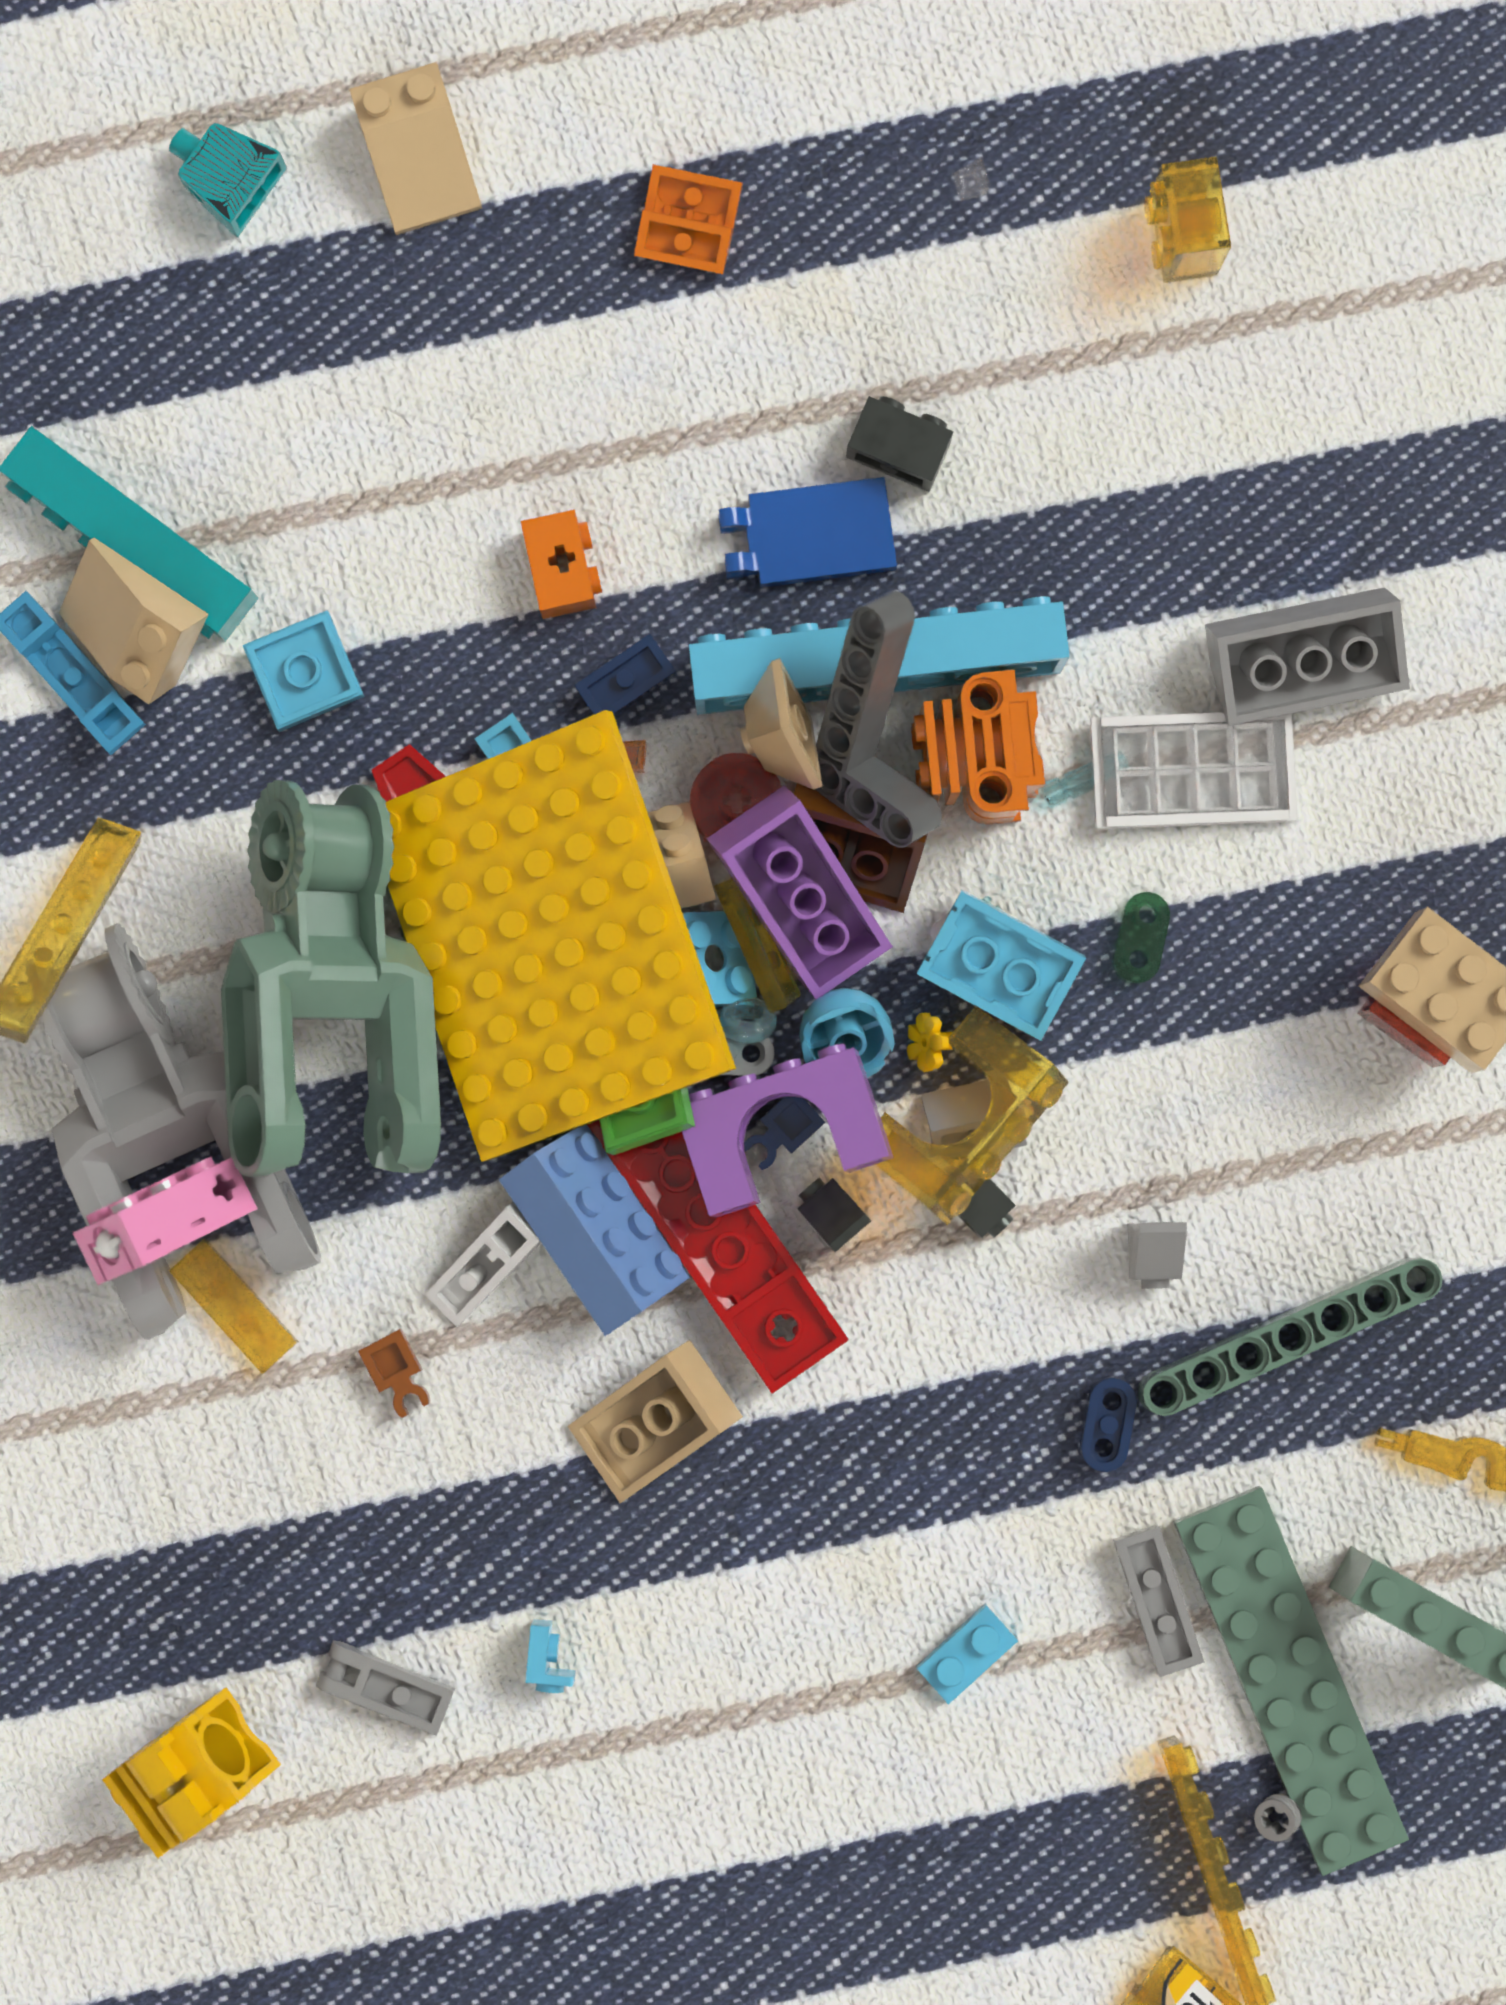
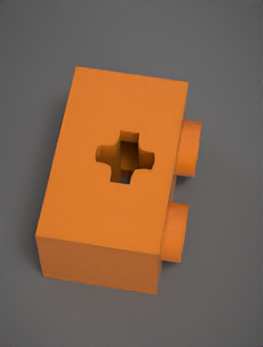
M575 509L521 521L542 618L547 619L596 608L594 595L602 593L597 566L588 567L584 550L593 549L587 521L578 523ZM557 556H567L570 562L568 572L560 573L558 566H556L558 565Z

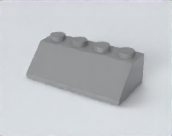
M1385 587L1205 624L1210 667L1228 726L1410 689L1400 600Z

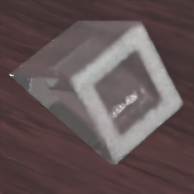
M982 157L952 174L960 201L988 193L990 182Z

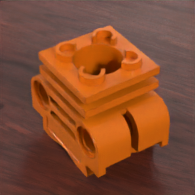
M1015 670L983 672L970 677L965 682L956 702L955 718H953L952 699L941 701L936 715L937 719H934L933 701H923L919 715H914L913 723H911L913 750L921 749L922 762H918L919 770H915L916 785L929 793L937 803L942 794L941 788H943L945 806L955 804L960 794V787H962L965 811L972 820L979 824L1020 822V811L1029 810L1028 798L1037 797L1039 794L1038 789L1043 788L1045 785L1043 760L1039 755L1035 742V724L1038 717L1036 691L1017 693ZM981 697L988 701L991 709L986 711L979 710L973 706L970 699ZM982 788L995 790L1000 797V802L992 804L984 801L980 796L979 790Z

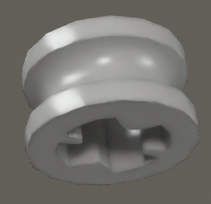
M1280 1793L1273 1794L1260 1803L1255 1811L1254 1820L1256 1828L1262 1836L1268 1840L1279 1842L1290 1838L1301 1825L1302 1814L1295 1801L1290 1799L1288 1795ZM1272 1807H1275L1277 1813H1286L1288 1820L1282 1825L1284 1828L1281 1827L1279 1822L1270 1821L1268 1815L1274 1811Z

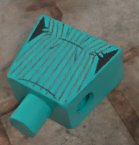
M213 123L201 139L186 129L181 128L174 135L169 145V152L184 161L178 172L184 187L236 237L240 236L287 169L279 151L219 123Z

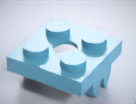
M682 912L714 1006L756 1003L757 996L748 912ZM710 945L719 947L724 956L723 967L718 972L712 971L705 963V951Z

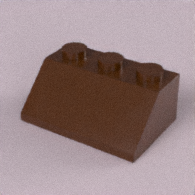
M797 783L793 794L805 807L864 902L904 913L928 834L904 848L896 847L822 796L816 789L813 790Z

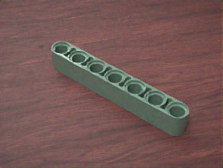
M1402 1259L1148 1373L1138 1384L1137 1394L1139 1401L1144 1408L1157 1415L1168 1416L1182 1411L1433 1298L1442 1287L1443 1278L1441 1271L1435 1263L1427 1259ZM1415 1266L1422 1268L1426 1275V1283L1418 1292L1412 1291L1406 1280L1408 1272ZM1373 1285L1380 1287L1384 1295L1383 1304L1375 1311L1369 1310L1364 1302L1366 1290ZM1335 1304L1341 1311V1322L1335 1329L1328 1330L1322 1324L1321 1315L1325 1307ZM1293 1323L1299 1330V1341L1294 1347L1285 1349L1279 1343V1331L1284 1325ZM1250 1342L1257 1350V1359L1250 1367L1242 1368L1236 1361V1351L1243 1343ZM1208 1361L1214 1367V1379L1208 1386L1198 1387L1193 1380V1370L1200 1362ZM1165 1380L1172 1387V1398L1165 1405L1155 1406L1150 1399V1389L1156 1382Z

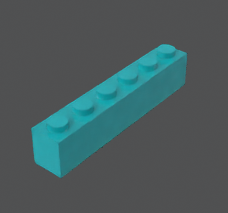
M30 426L0 465V472L9 480L5 485L8 491L26 504H28L31 498L35 499L45 507L41 515L60 530L64 531L70 525L82 534L77 542L83 547H87L90 539L96 538L208 613L209 615L200 632L205 638L210 639L215 633L226 642L259 599L251 588L33 426Z

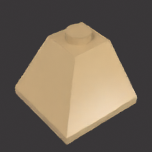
M781 659L773 660L744 705L746 726L740 728L744 747L749 755L753 753L757 755L764 770L813 790L822 787L812 718Z

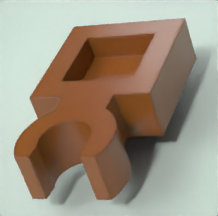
M402 1328L358 1351L379 1393L389 1387L393 1388L395 1392L393 1407L401 1418L409 1414L404 1405V1398L407 1394H416L423 1406L430 1403V1395L426 1388L414 1383L411 1377L423 1369Z

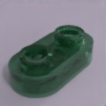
M1141 892L1134 895L1127 901L1122 911L1112 964L1117 976L1130 984H1141L1150 980L1156 975L1161 964L1170 921V909L1167 902L1156 893ZM1142 907H1150L1154 910L1155 919L1152 923H1145L1140 919L1139 911ZM1138 951L1145 956L1146 962L1143 968H1135L1131 965L1129 958L1132 952Z

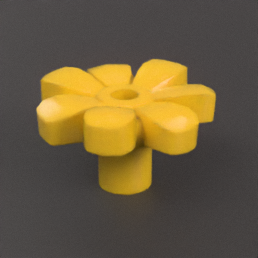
M929 1012L919 1013L916 1017V1024L908 1025V1037L914 1043L907 1046V1055L909 1060H917V1066L923 1072L940 1068L943 1064L941 1051L953 1050L956 1046L955 1034L951 1031L940 1032L942 1025L940 1018L931 1016Z

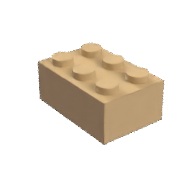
M1429 907L1415 912L1360 983L1359 987L1470 1073L1485 1071L1506 1043V967Z

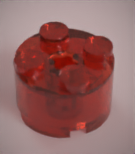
M728 753L718 756L709 762L695 778L690 793L691 812L702 839L709 844L708 837L781 788L782 785L776 774L764 770L758 758L745 753ZM739 793L741 801L749 802V805L742 807L741 813H733L731 806L724 805V802L730 801L731 794Z

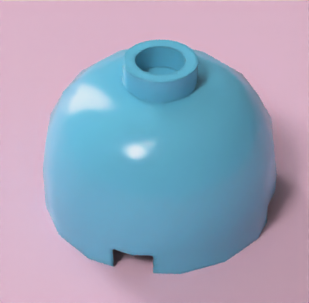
M841 988L830 990L810 1005L804 1013L800 1025L799 1036L805 1063L819 1059L818 1051L844 1043L846 1050L854 1047L859 1051L867 1078L882 1069L885 1065L884 1058L889 1054L890 1049L893 1051L895 1045L890 1018L877 999L857 989Z

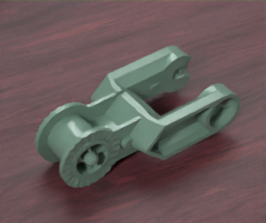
M274 780L267 784V787L261 791L260 798L255 802V811L251 816L252 825L248 832L250 842L247 852L250 858L248 869L251 873L250 883L255 889V896L260 901V906L263 907L264 932L235 941L221 986L228 1140L234 1165L241 1175L264 1177L287 1167L299 1165L305 1144V1119L301 1101L296 1093L292 1019L365 1020L369 1100L367 1101L364 1115L363 1134L368 1158L374 1168L401 1173H424L431 1168L437 1157L441 1138L433 978L413 944L385 935L383 897L385 896L386 886L390 882V870L393 866L392 853L394 850L392 840L393 827L390 823V812L386 808V801L380 796V791L374 789L373 786L354 784L347 787L340 794L335 805L309 804L304 791L297 783L290 780Z

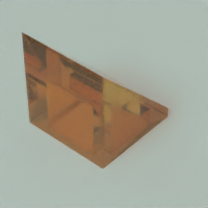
M646 740L623 741L633 772L644 773Z

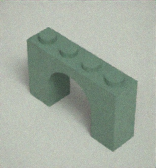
M1350 1546L1329 1588L1350 1602L1506 1689V1633Z

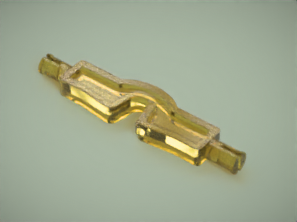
M1379 1427L1377 1430V1435L1393 1439L1394 1441L1391 1442L1375 1437L1374 1445L1376 1447L1400 1452L1401 1459L1406 1462L1433 1469L1461 1481L1467 1478L1474 1459L1483 1456L1486 1460L1485 1486L1493 1490L1506 1492V1448L1497 1442L1479 1436H1462L1451 1440L1415 1429H1408L1406 1435L1384 1429L1383 1427Z

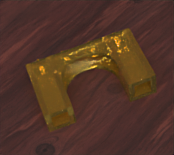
M977 1006L972 1009L954 1030L948 1040L949 1045L962 1060L989 1080L991 1102L987 1115L980 1126L960 1141L945 1145H935L917 1138L886 1112L880 1117L894 1158L874 1166L947 1226L955 1216L962 1214L967 1209L971 1197L986 1180L991 1179L999 1171L1004 1158L1016 1144L1023 1142L1028 1137L1033 1124L1047 1108L1052 1107L1058 1102L1063 1089L1069 1083L1051 1061Z

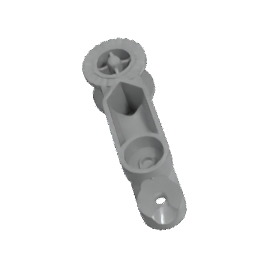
M114 924L105 929V941L108 951L62 972L54 974L50 967L41 959L31 961L25 966V977L28 980L27 987L32 992V1002L37 1006L38 1017L43 1021L45 1033L52 1039L53 1048L60 1053L61 1062L67 1065L68 1072L73 1074L78 1088L74 1090V1095L79 1107L52 1128L61 1170L87 1226L89 1223L85 1216L133 1194L127 1179L216 1140L224 1160L232 1157L228 1140L224 1051L190 1056L183 1042L176 1044L172 1035L173 1029L170 1026V1018L166 1014V1006L160 1000V991L157 989L156 977L146 969V962L139 955L138 947L132 943L131 936L126 934L125 928H122L120 924ZM283 1169L264 1177L242 1175L258 1208L248 1213L252 1227L275 1273L305 1270L321 1263V1254L315 1235L286 1170ZM163 1256L140 1268L111 1279L131 1322L138 1333L146 1340L165 1333L181 1316L187 1313L176 1279Z

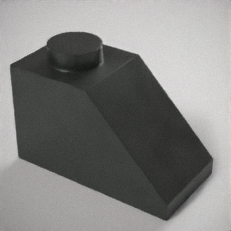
M819 1177L798 1195L804 1202L797 1208L798 1211L834 1252L839 1250L871 1222L869 1217L834 1178L825 1184Z

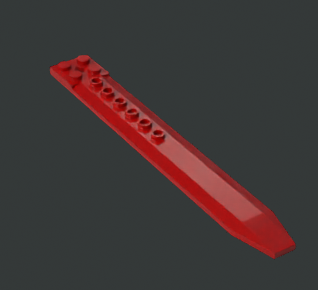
M410 744L371 770L380 791V796L386 802L446 777ZM600 1120L587 1124L605 1150ZM682 1131L616 1155L607 1153L772 1394L849 1341L844 1331L756 1205L717 1218L709 1216ZM778 1315H781L785 1320L793 1317L797 1323L792 1329L795 1337L788 1342L783 1336L775 1339L771 1334V1331L776 1327L773 1319Z

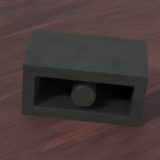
M868 396L847 445L846 458L930 492L951 444L954 431L947 429V423L936 416L922 414L921 417L904 411L905 406L895 399L880 396L879 400Z

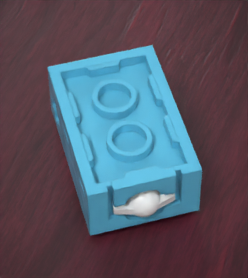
M961 889L950 912L933 925L930 933V947L917 974L1041 1041L1086 957Z

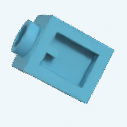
M534 1619L530 1626L525 1683L536 1684V1690L540 1692L563 1693L564 1686L572 1687L574 1685L576 1670L548 1668L549 1662L557 1663L560 1634L552 1633V1620Z

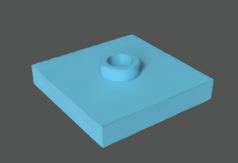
M328 610L242 645L279 732L365 697Z

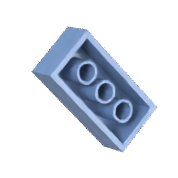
M587 1124L575 1128L536 1151L499 1179L604 1336H607L691 1278L678 1255L673 1252L656 1227L653 1218L645 1211L630 1189L627 1180L619 1173L604 1151L601 1142L592 1133Z

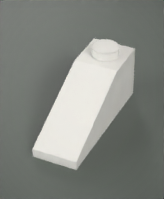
M514 1201L496 1217L425 1293L456 1327L541 1244V1241Z

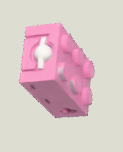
M209 1157L85 1216L89 1225L73 1232V1235L97 1285H100L140 1268L258 1208L242 1175L235 1167L232 1157L216 1165L212 1157Z

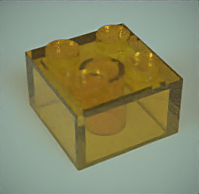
M1217 156L1162 164L1156 180L1150 184V197H1145L1144 200L1146 222L1148 225L1154 224L1157 241H1153L1151 244L1153 266L1155 269H1161L1163 283L1217 276L1231 249Z

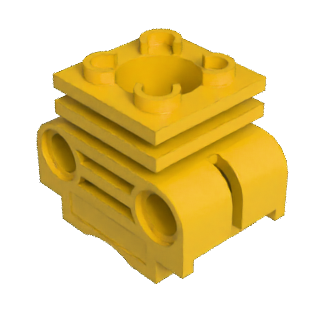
M225 1687L176 1722L168 1730L147 1743L104 1777L102 1781L109 1789L113 1800L121 1806L138 1830L141 1840L150 1847L158 1859L180 1842L187 1841L203 1830L225 1811L240 1802L261 1781L274 1772L281 1763L269 1746L250 1730L242 1715L240 1705L228 1688Z

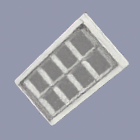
M1224 712L1090 718L1095 829L1273 823L1298 820L1292 713L1233 726L1227 725Z

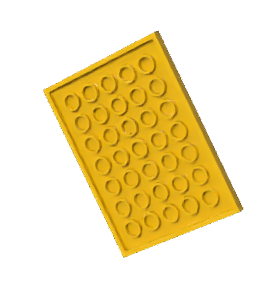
M604 710L386 802V808L390 812V823L393 827L392 840L394 844L392 853L393 866L390 870L388 888L405 939L408 943L414 945L433 978L435 1027L481 1162L495 1159L736 1069L612 711Z

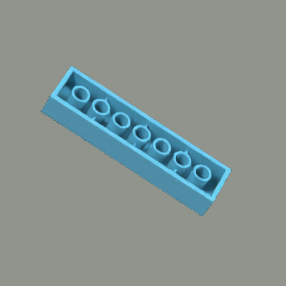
M1040 596L1023 600V606L1004 608L1003 602H988L977 605L975 612L958 613L956 607H944L931 610L930 617L914 618L913 628L894 693L964 685L970 677L983 672L1015 670L1016 679L1060 674L1070 658L1063 601L1051 603L1050 597ZM850 618L838 621L835 628L819 629L817 623H804L790 627L791 633L772 635V629L761 628L744 632V638L726 640L725 634H708L698 637V643L689 644L697 715L744 710V705L771 661L779 658L783 662L803 703L828 700Z

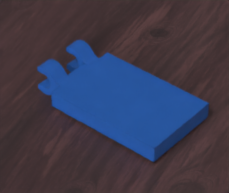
M885 477L753 493L748 495L749 508L727 507L719 509L718 517L721 534L746 531L749 553L734 552L725 554L724 561L727 579L759 574L760 588L895 571L897 569Z

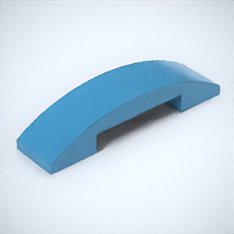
M25 591L0 613V631L31 663L110 755L116 752L146 725L99 669L29 592Z

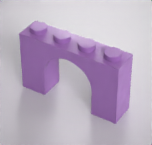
M844 1043L836 1044L818 1051L819 1059L801 1064L800 1059L797 1058L775 1065L773 1067L775 1074L758 1080L756 1074L733 1079L728 1082L729 1090L714 1095L711 1089L689 1094L695 1127L684 1130L682 1133L709 1216L717 1218L761 1203L746 1159L744 1138L747 1126L754 1114L762 1106L778 1098H804L814 1103L822 1111L829 1124L844 1171L851 1173L894 1158L858 1050L854 1047L846 1050Z

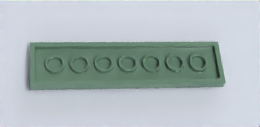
M1257 1486L1173 1521L1285 1792L1301 1809L1302 1820L1300 1828L1319 1873L1325 1876L1408 1841L1409 1838L1263 1488Z

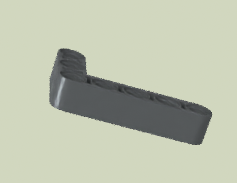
M888 591L858 607L851 615L816 742L822 787L816 790L890 844L904 848L938 828L941 823L942 813L939 804L929 793L875 756L915 618L910 600L903 593Z

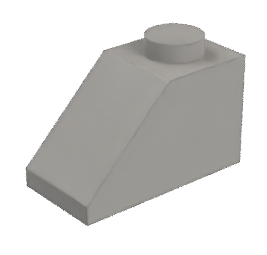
M1187 1222L1127 1223L1129 1279L1141 1280L1142 1289L1170 1288L1169 1279H1182Z

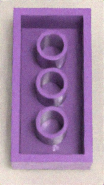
M782 786L707 838L709 844L799 981L815 999L820 998L893 947L805 807L787 787Z

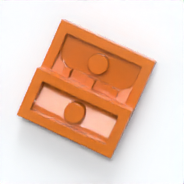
M653 164L634 256L724 274L743 183Z

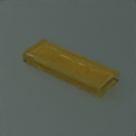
M728 876L714 885V889L771 1014L787 1007L801 993L786 959L732 877Z
M203 1239L169 1270L262 1374L266 1373L299 1342L207 1239Z

